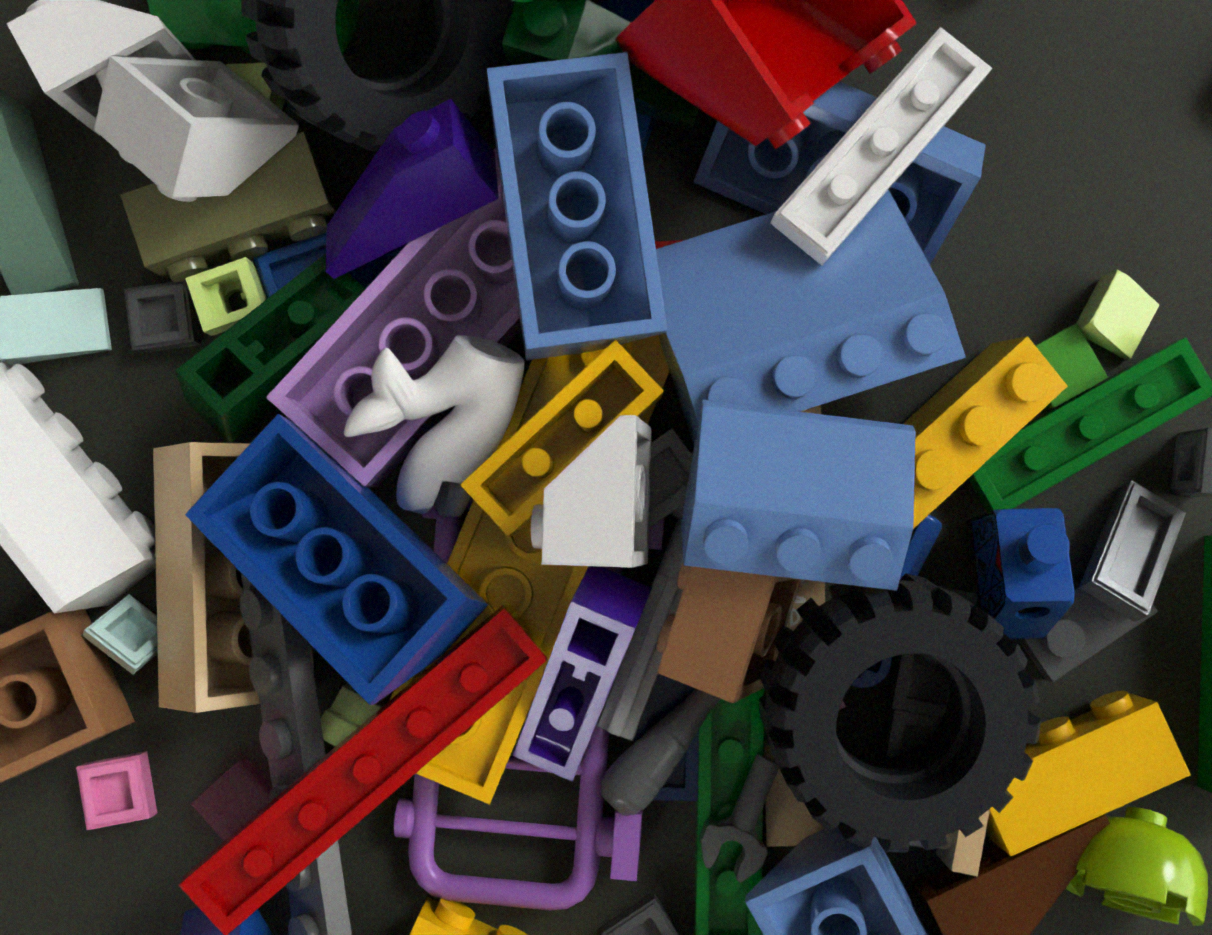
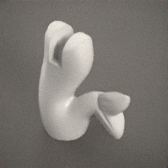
M456 335L436 364L424 376L412 380L389 348H384L377 356L372 369L373 392L363 398L353 408L345 424L344 436L353 437L387 430L405 419H421L455 406L445 418L426 432L408 453L400 470L396 498L397 504L404 510L425 514L432 508L435 502V507L442 516L461 517L468 506L471 496L460 484L483 464L500 444L516 406L523 378L524 360L519 354L497 342L474 336Z

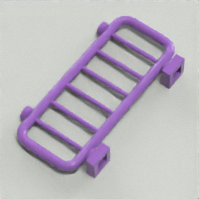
M472 497L466 509H470L474 500ZM434 502L432 508L427 513L422 514L423 518L436 519L434 552L447 564L461 530L462 515L461 517H444L438 513ZM665 517L649 528L648 549H663ZM603 567L622 575V567ZM595 726L582 757V762H580L575 774L581 775L577 827L437 814L439 783L415 773L413 799L400 798L397 803L394 818L395 837L409 838L410 870L418 885L431 896L447 901L552 911L568 909L585 899L595 885L599 871L600 856L612 857L610 879L637 881L643 811H639L636 815L623 816L616 810L615 818L603 816L604 798L601 796V781L607 771L609 732ZM514 756L509 757L505 769L549 772ZM438 827L575 840L573 870L567 880L555 884L450 874L440 869L434 860L435 830Z

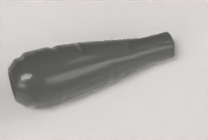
M695 688L683 702L654 724L611 765L601 781V796L623 816L636 815L639 811H643L667 782L707 715L721 698Z

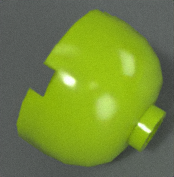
M1126 807L1124 817L1108 816L1107 819L1110 824L1092 838L1078 861L1076 870L1079 871L1065 889L1082 898L1085 885L1104 891L1105 900L1101 905L1166 923L1179 924L1180 911L1186 912L1193 926H1202L1205 920L1208 899V873L1201 854L1186 837L1166 828L1167 817L1158 812L1138 807Z

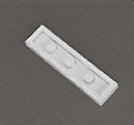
M940 27L778 209L770 224L823 266L982 83L992 67Z

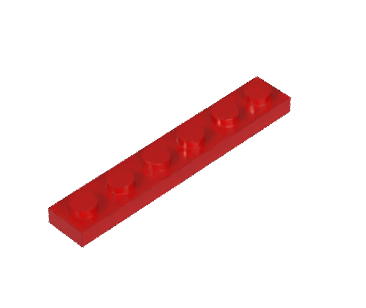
M502 605L187 872L178 886L223 935H228L548 660L547 656L505 606Z

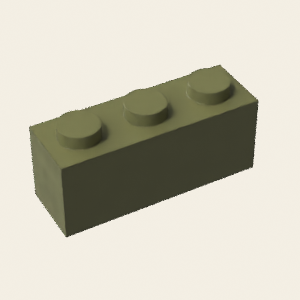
M304 131L297 133L289 143L228 196L198 197L195 201L183 202L162 194L157 189L155 183L120 195L144 267L166 280L171 279L172 282L186 280L185 278L209 270V265L229 258L232 261L244 257L252 260L254 257L267 253V245L290 237L293 241H304L324 234L327 231V224L338 210L319 151Z

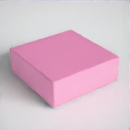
M147 751L87 762L76 767L86 830L149 819L158 813Z

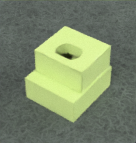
M246 257L185 278L202 330L210 336L227 331L267 299L258 269ZM235 292H242L240 294L242 299L246 301L247 307L233 312L228 299Z
M349 683L342 686L332 706L325 710L320 719L323 740L336 747L389 701L383 698L375 705H369Z

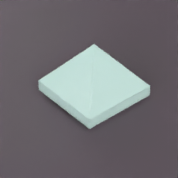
M130 594L87 627L82 634L83 637L133 675L158 654L157 615Z

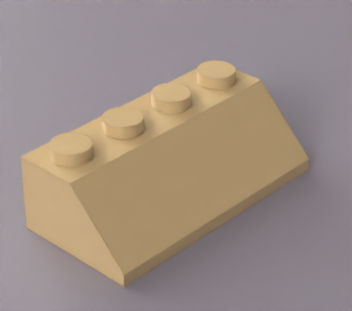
M188 442L153 448L159 707L199 713L260 704L259 695L253 687L249 669L253 654L249 628L243 621L240 611V598L243 593L242 573L185 515L250 444ZM309 643L313 665V646Z

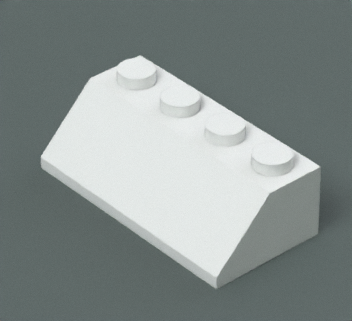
M0 362V545L54 614L111 605L156 568L155 526L142 513L138 511L131 512L118 495L122 491V486L118 479L103 464L99 462L93 463L79 446L83 442V437L79 430L62 414L57 412L54 414L40 397L45 390L35 375L21 364L10 365Z

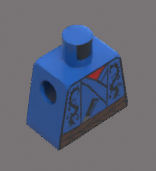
M999 509L967 520L965 522L972 592L978 594L976 606L1004 627L1003 633L1011 639H1042L1046 637L1073 605L1075 596L1069 556L1070 543L1066 535L1064 514L1061 509ZM1022 609L1026 610V613L1017 612Z

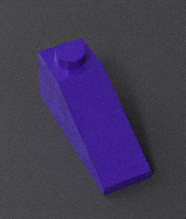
M451 98L428 111H418L412 114L401 125L393 128L327 224L326 272L333 279L499 199L495 152Z
M588 567L568 607L514 750V757L573 782L652 590L651 587L603 567Z

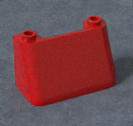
M655 0L616 37L615 41L623 52H627L628 60L631 64L754 146L768 138L774 149H777L811 124L803 112L814 104L813 101L860 65L863 64L868 73L871 74L903 51L896 39L916 25L917 22L902 0Z

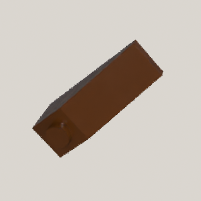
M1105 814L1013 856H1010L995 843L983 847L978 876L954 872L947 866H944L912 881L911 884L936 935H1030L1079 871L1076 870L1078 861L1092 838L1110 823Z

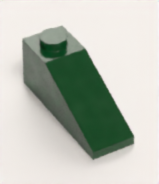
M589 0L515 1L502 41L506 66L624 53L615 39L631 22ZM629 61L636 113L693 130L699 108Z
M324 254L175 370L186 402L227 443H233L276 407L266 397L363 293L365 288L349 272L333 279L326 272V254Z

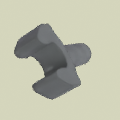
M757 753L732 814L722 820H705L700 833V845L706 868L713 866L722 844L731 840L737 841L742 845V851L737 857L734 867V874L738 882H743L763 866L768 851L764 843L758 840L755 825L779 770L775 760Z

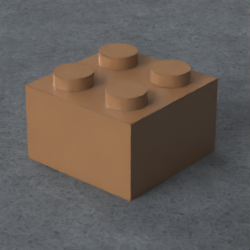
M682 563L678 574L677 586L683 592L676 614H670L667 617L658 637L657 651L663 653L657 673L731 703H735L765 688L760 680L764 662L769 659L776 660L778 650L773 641L782 626H787L802 579L684 566V563Z
M86 609L55 614L51 611L0 635V783L20 776L135 722L106 654L82 636L84 630L92 624Z

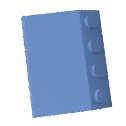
M889 190L823 266L770 224L777 211L656 249L668 330L666 333L658 335L693 445L695 444L702 400L800 412L966 358L945 292Z

